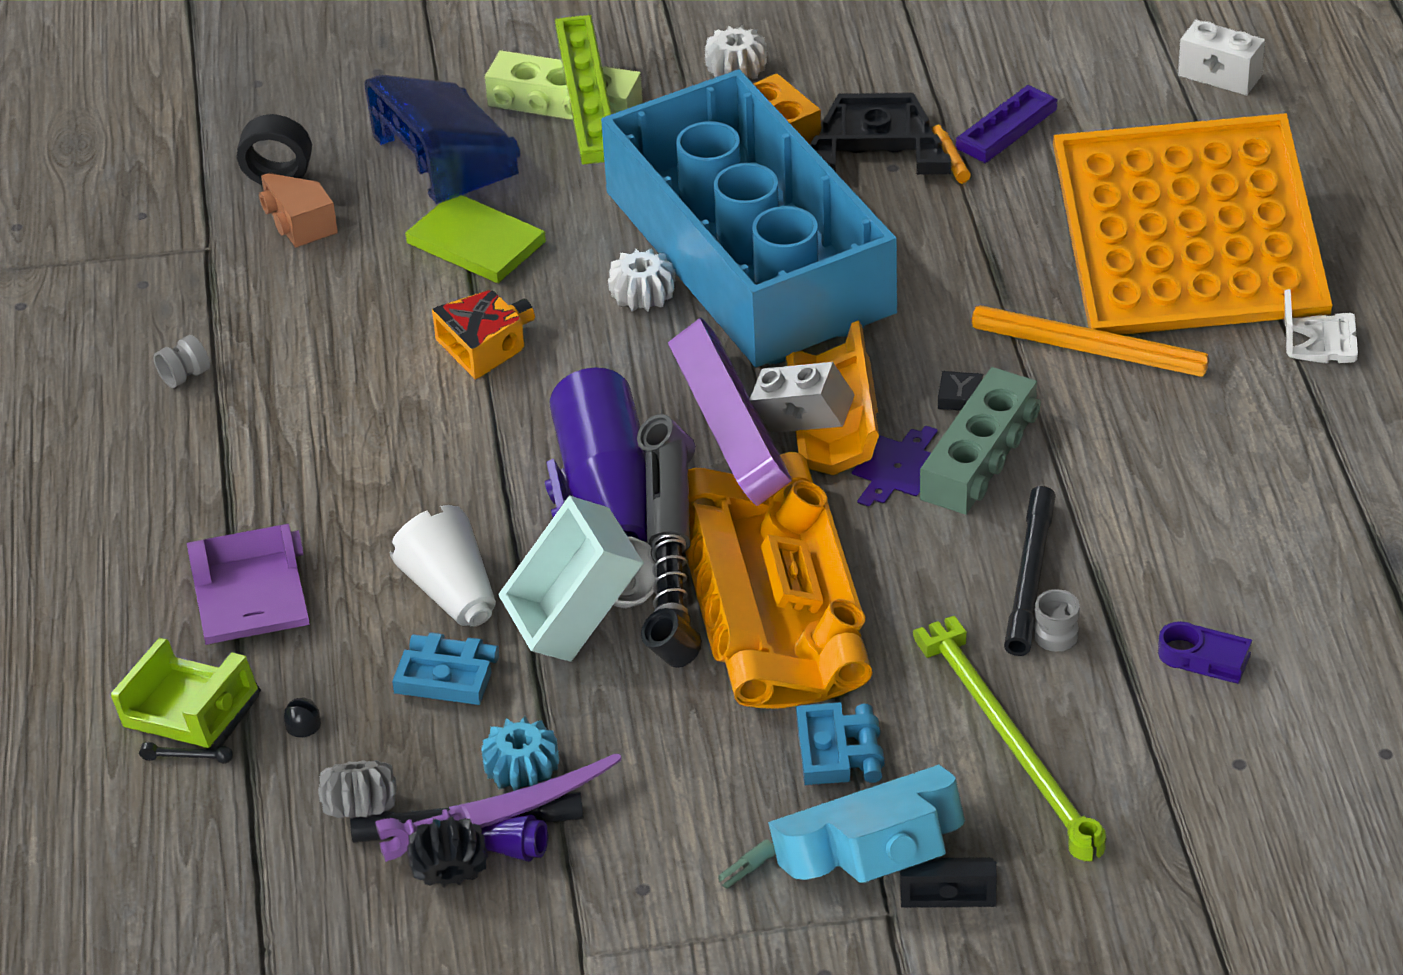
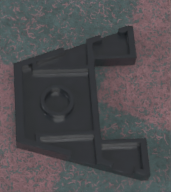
M914 93L838 94L823 120V128L820 134L815 135L810 143L811 147L835 172L836 151L861 153L866 150H887L896 153L903 150H916L917 175L951 174V157L948 153H944L939 136L933 134L929 127V119Z

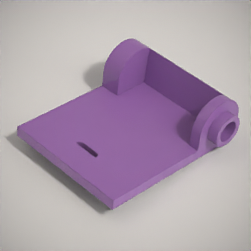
M289 523L187 543L205 645L310 625L296 563V557L303 556L299 530L291 532Z

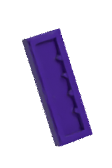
M1027 85L956 137V149L983 163H987L1055 112L1058 99Z

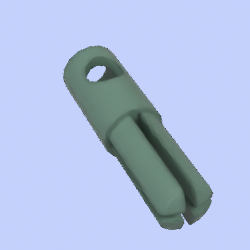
M767 839L763 840L744 854L739 861L718 875L719 882L741 866L744 869L722 884L724 888L731 887L748 873L755 871L763 865L766 859L776 855L774 845Z

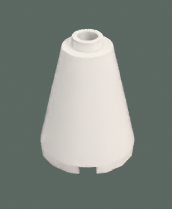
M452 505L440 506L443 512L433 516L428 511L418 514L408 521L394 536L392 543L395 550L394 553L390 551V557L393 562L459 625L479 626L485 623L491 617L496 601L469 518L460 507Z

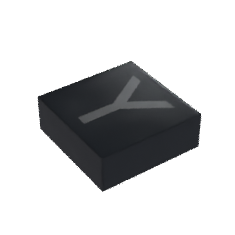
M942 371L938 394V409L961 411L983 380V374Z

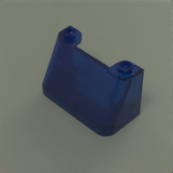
M382 74L365 80V93L373 137L380 145L394 141V134H396L415 154L418 172L420 174L428 172L431 188L427 189L428 196L436 204L519 174L517 158L520 157V149L516 139L513 136L509 137L469 97L464 87L460 88L454 82Z

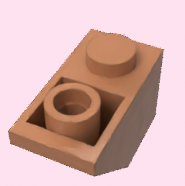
M270 173L261 175L264 191L259 193L262 208L266 214L271 213L273 215L280 235L286 234L295 248L338 233L334 203L319 182Z

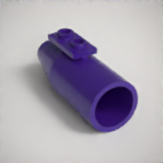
M586 368L573 372L556 385L552 391L549 403L564 468L560 469L554 459L546 462L550 479L544 483L553 504H556V508L551 509L552 517L554 518L570 495L610 508L627 537H634L646 542L645 452L637 443V435L641 426L630 385L622 375L606 368Z

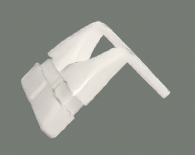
M1285 289L1286 353L1290 358L1320 363H1329V360H1337L1338 363H1352L1358 360L1355 314L1338 313L1335 316L1317 315L1292 318L1291 289ZM1293 331L1304 334L1310 339L1302 344L1293 346Z

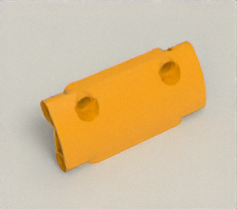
M787 452L780 455L792 481L759 506H756L747 497L733 474L706 468L688 469L690 547L685 551L713 657L716 661L726 664L735 700L740 705L746 707L787 708L822 702L865 685L872 676V668L860 633V629L866 621L865 615L861 609L828 505L827 495L825 491L813 483L806 458L797 452ZM767 534L807 541L823 598V603L817 614L808 612L807 605H804L801 611L793 610L791 602H788L785 608L777 607L761 549ZM790 551L791 559H792V562H793V561H794L793 554H792V551ZM797 575L800 591L803 592L799 576Z

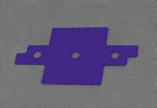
M924 426L922 431L911 429L902 442L879 436L871 460L857 465L851 472L855 476L871 481L857 500V503L865 506H871L874 500L885 503L894 489L917 496L920 493V468L931 454V452L924 449L938 432V429ZM919 438L921 441L916 443L913 439ZM896 463L902 465L900 468L894 467ZM881 489L883 492L877 494L875 493V490Z

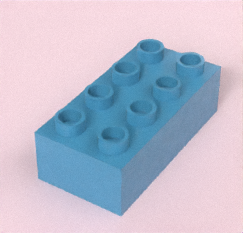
M740 69L601 118L607 193L658 253L666 255L667 261L672 263L676 275L755 368L764 364L786 361V356L792 352H798L836 336H847L851 323L859 320L863 329L867 324L897 313V238Z

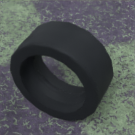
M276 114L260 115L249 121L242 130L236 159L244 174L262 186L261 175L267 173L302 179L309 165L312 141L309 133L301 124L291 118ZM263 140L281 142L295 153L296 158L288 162L270 161L262 157L254 149L253 144Z

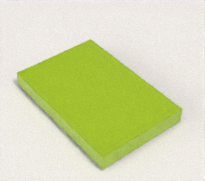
M456 192L451 193L405 232L408 244L495 283L502 281L546 242L544 230Z

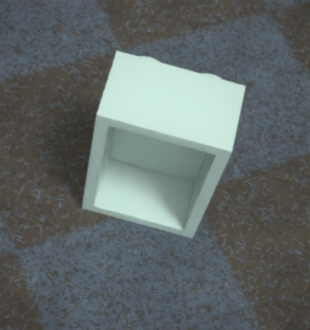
M569 495L498 595L532 652L571 662L644 562L610 508Z

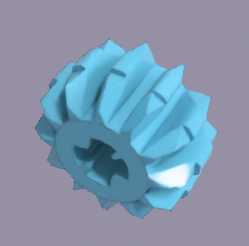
M525 716L517 723H513L506 718L503 728L491 727L489 738L483 740L481 748L484 771L487 773L488 779H494L498 789L511 785L513 790L516 791L520 790L521 787H530L538 784V782L551 780L552 771L558 769L560 761L557 738L554 736V732L547 730L542 720L530 724Z

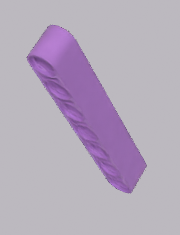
M700 317L671 339L668 344L736 481L747 497L756 506H759L791 482L792 478L760 416L749 401L750 397L724 347L714 331Z

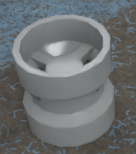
M191 334L177 341V346L173 349L165 347L155 352L153 356L154 364L160 377L171 388L186 382L187 376L191 374L198 376L210 368L209 358L203 345Z
M1053 589L1043 592L1037 597L1035 602L1036 622L1034 625V637L1037 644L1045 650L1053 652L1065 651L1076 644L1079 633L1077 620L1079 618L1080 605L1079 600L1074 594L1061 589Z

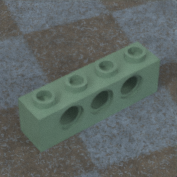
M994 367L990 368L920 468V500L967 515L975 501H981L984 498L990 479L994 474H1000L1007 454L1011 448L1016 449L1019 446L1025 427L1029 422L1034 423L1038 417L1041 400L1037 399L1036 380Z

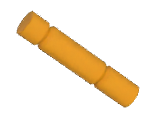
M940 125L934 126L931 130L933 134L939 136L944 153H948L951 157V171L958 183L967 182L971 174L948 132L943 131Z

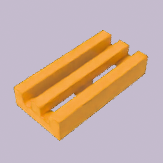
M767 534L761 549L777 607L785 608L787 603L791 602L793 610L801 611L803 606L807 605L808 612L817 614L823 603V598L807 541ZM790 551H792V554H793V558H794V561H793V562H792V559H791ZM797 575L799 576L803 592L800 591Z

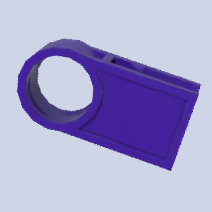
M1178 621L1167 624L1160 631L1158 655L1160 660L1170 667L1239 684L1251 656L1249 649L1252 640L1193 625L1188 622ZM1183 640L1192 643L1194 647L1178 650L1170 647L1167 643Z

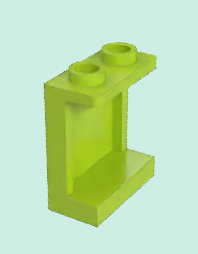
M158 638L112 691L111 698L123 727L209 748L256 692L258 687L245 655L231 652L220 667L177 658L173 653L169 640Z

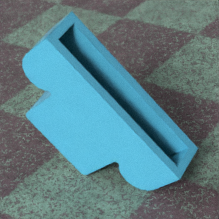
M936 765L770 821L768 824L778 865L791 877L803 880L813 879L828 874L835 867L840 866L858 882H867L943 856L946 851L942 834L959 829L964 825L965 818L955 776L942 766Z

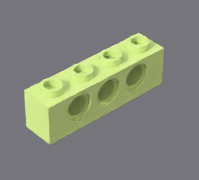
M499 51L485 75L488 106L573 120L562 60ZM602 66L612 114L642 104L641 72Z

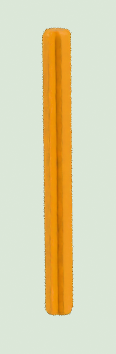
M982 305L976 306L972 314V326L979 330L1200 377L1205 375L1209 365L1208 354L1200 351Z

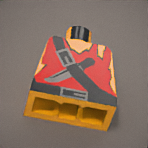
M490 290L432 309L435 339L475 380L522 351L524 347L522 326L535 320L533 307L527 299L524 298L508 305L494 291Z

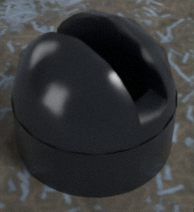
M302 697L293 699L288 703L284 711L286 731L295 737H308L319 730L321 726L320 713L312 700Z

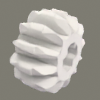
M728 26L726 31L715 30L714 36L707 38L705 64L708 72L713 73L714 77L740 69L747 78L757 79L758 73L765 71L767 46L764 37L759 36L756 29L745 30L744 26L733 29Z
M635 248L634 253H620L619 260L611 262L608 287L609 291H611V297L617 300L618 306L624 307L629 305L632 312L638 308H644L648 312L651 306L663 307L664 301L673 297L675 270L672 263L667 261L665 254H654L652 248L646 252H639Z

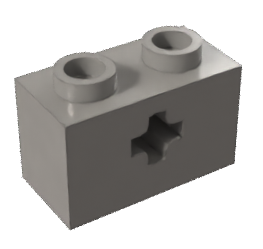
M833 362L761 369L749 401L769 430L775 433L843 427L855 394Z

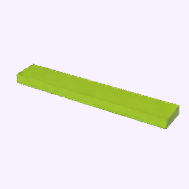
M583 15L555 19V29L581 164L604 162L601 118L612 113L592 16Z

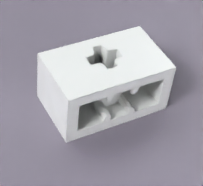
M1195 20L1180 39L1178 76L1247 96L1262 76L1265 39L1252 36L1243 31H1235L1217 26L1211 22Z

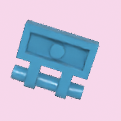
M430 632L428 636L413 634L410 639V650H404L392 680L394 693L480 705L491 676L490 662L497 663L499 646L483 644L482 639L468 637L466 641L445 639V635Z
M841 702L796 706L804 785L850 782V768L856 767L863 771L864 779L869 783H875L882 779L881 768L885 764L883 749L877 742L881 732L878 718L873 714L871 705H858L855 708V715H843ZM855 737L859 741V745H847L846 738Z

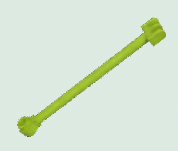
M954 615L945 618L944 623L947 631L939 621L929 624L931 637L924 627L914 629V640L926 658L940 653L943 654L1068 829V847L1072 856L1083 861H1093L1092 838H1094L1093 845L1096 847V856L1100 858L1106 849V831L1095 819L1086 818L1085 816L1081 817L959 648L966 644L967 632Z

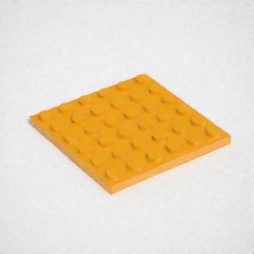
M1287 113L1054 135L1053 148L1088 328L1124 335L1285 319V289H1291L1292 318L1331 315L1333 304Z

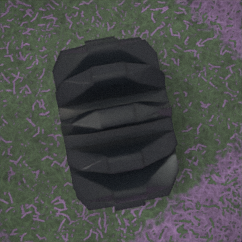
M450 816L447 820L440 821L435 818L431 824L418 825L417 831L409 835L407 850L410 868L413 871L414 878L423 880L425 885L430 886L436 883L441 884L442 887L452 883L461 885L465 879L474 880L478 878V873L486 869V859L488 858L486 839L482 833L481 826L472 824L470 819L454 820Z

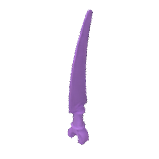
M610 755L588 766L530 787L479 801L451 806L449 811L447 809L442 810L441 815L412 823L411 820H407L406 823H402L393 818L375 821L381 840L395 836L391 841L380 843L381 852L385 861L402 856L407 851L409 835L417 831L418 825L431 824L435 818L440 821L447 820L450 816L454 820L467 818L471 820L472 824L480 825L482 828L542 806L604 773L621 761V755Z

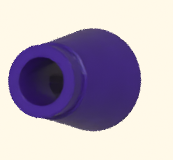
M534 815L513 817L482 827L487 851L527 862L532 861L533 858L543 857L548 844L547 825L545 821L537 820Z

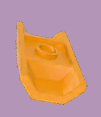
M857 320L851 323L844 344L819 355L798 351L786 356L787 366L833 362L855 394L843 427L796 431L798 453L806 458L809 469L830 475L838 474L871 460L879 438L876 418L878 407L870 357L866 353L862 325Z

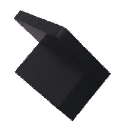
M991 857L934 858L900 870L901 908L996 907L997 870L996 861Z

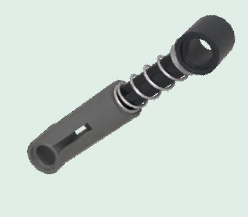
M657 414L642 424L637 435L638 446L645 452L647 543L651 546L652 557L656 562L652 567V573L657 578L653 583V590L656 594L653 600L655 610L645 620L641 630L642 642L669 666L679 668L688 665L697 657L702 644L700 634L691 626V617L688 614V609L683 605V599L687 597L688 593L683 590V582L687 580V576L682 573V566L687 562L682 557V553L690 547L688 463L695 453L696 446L694 440L668 415Z

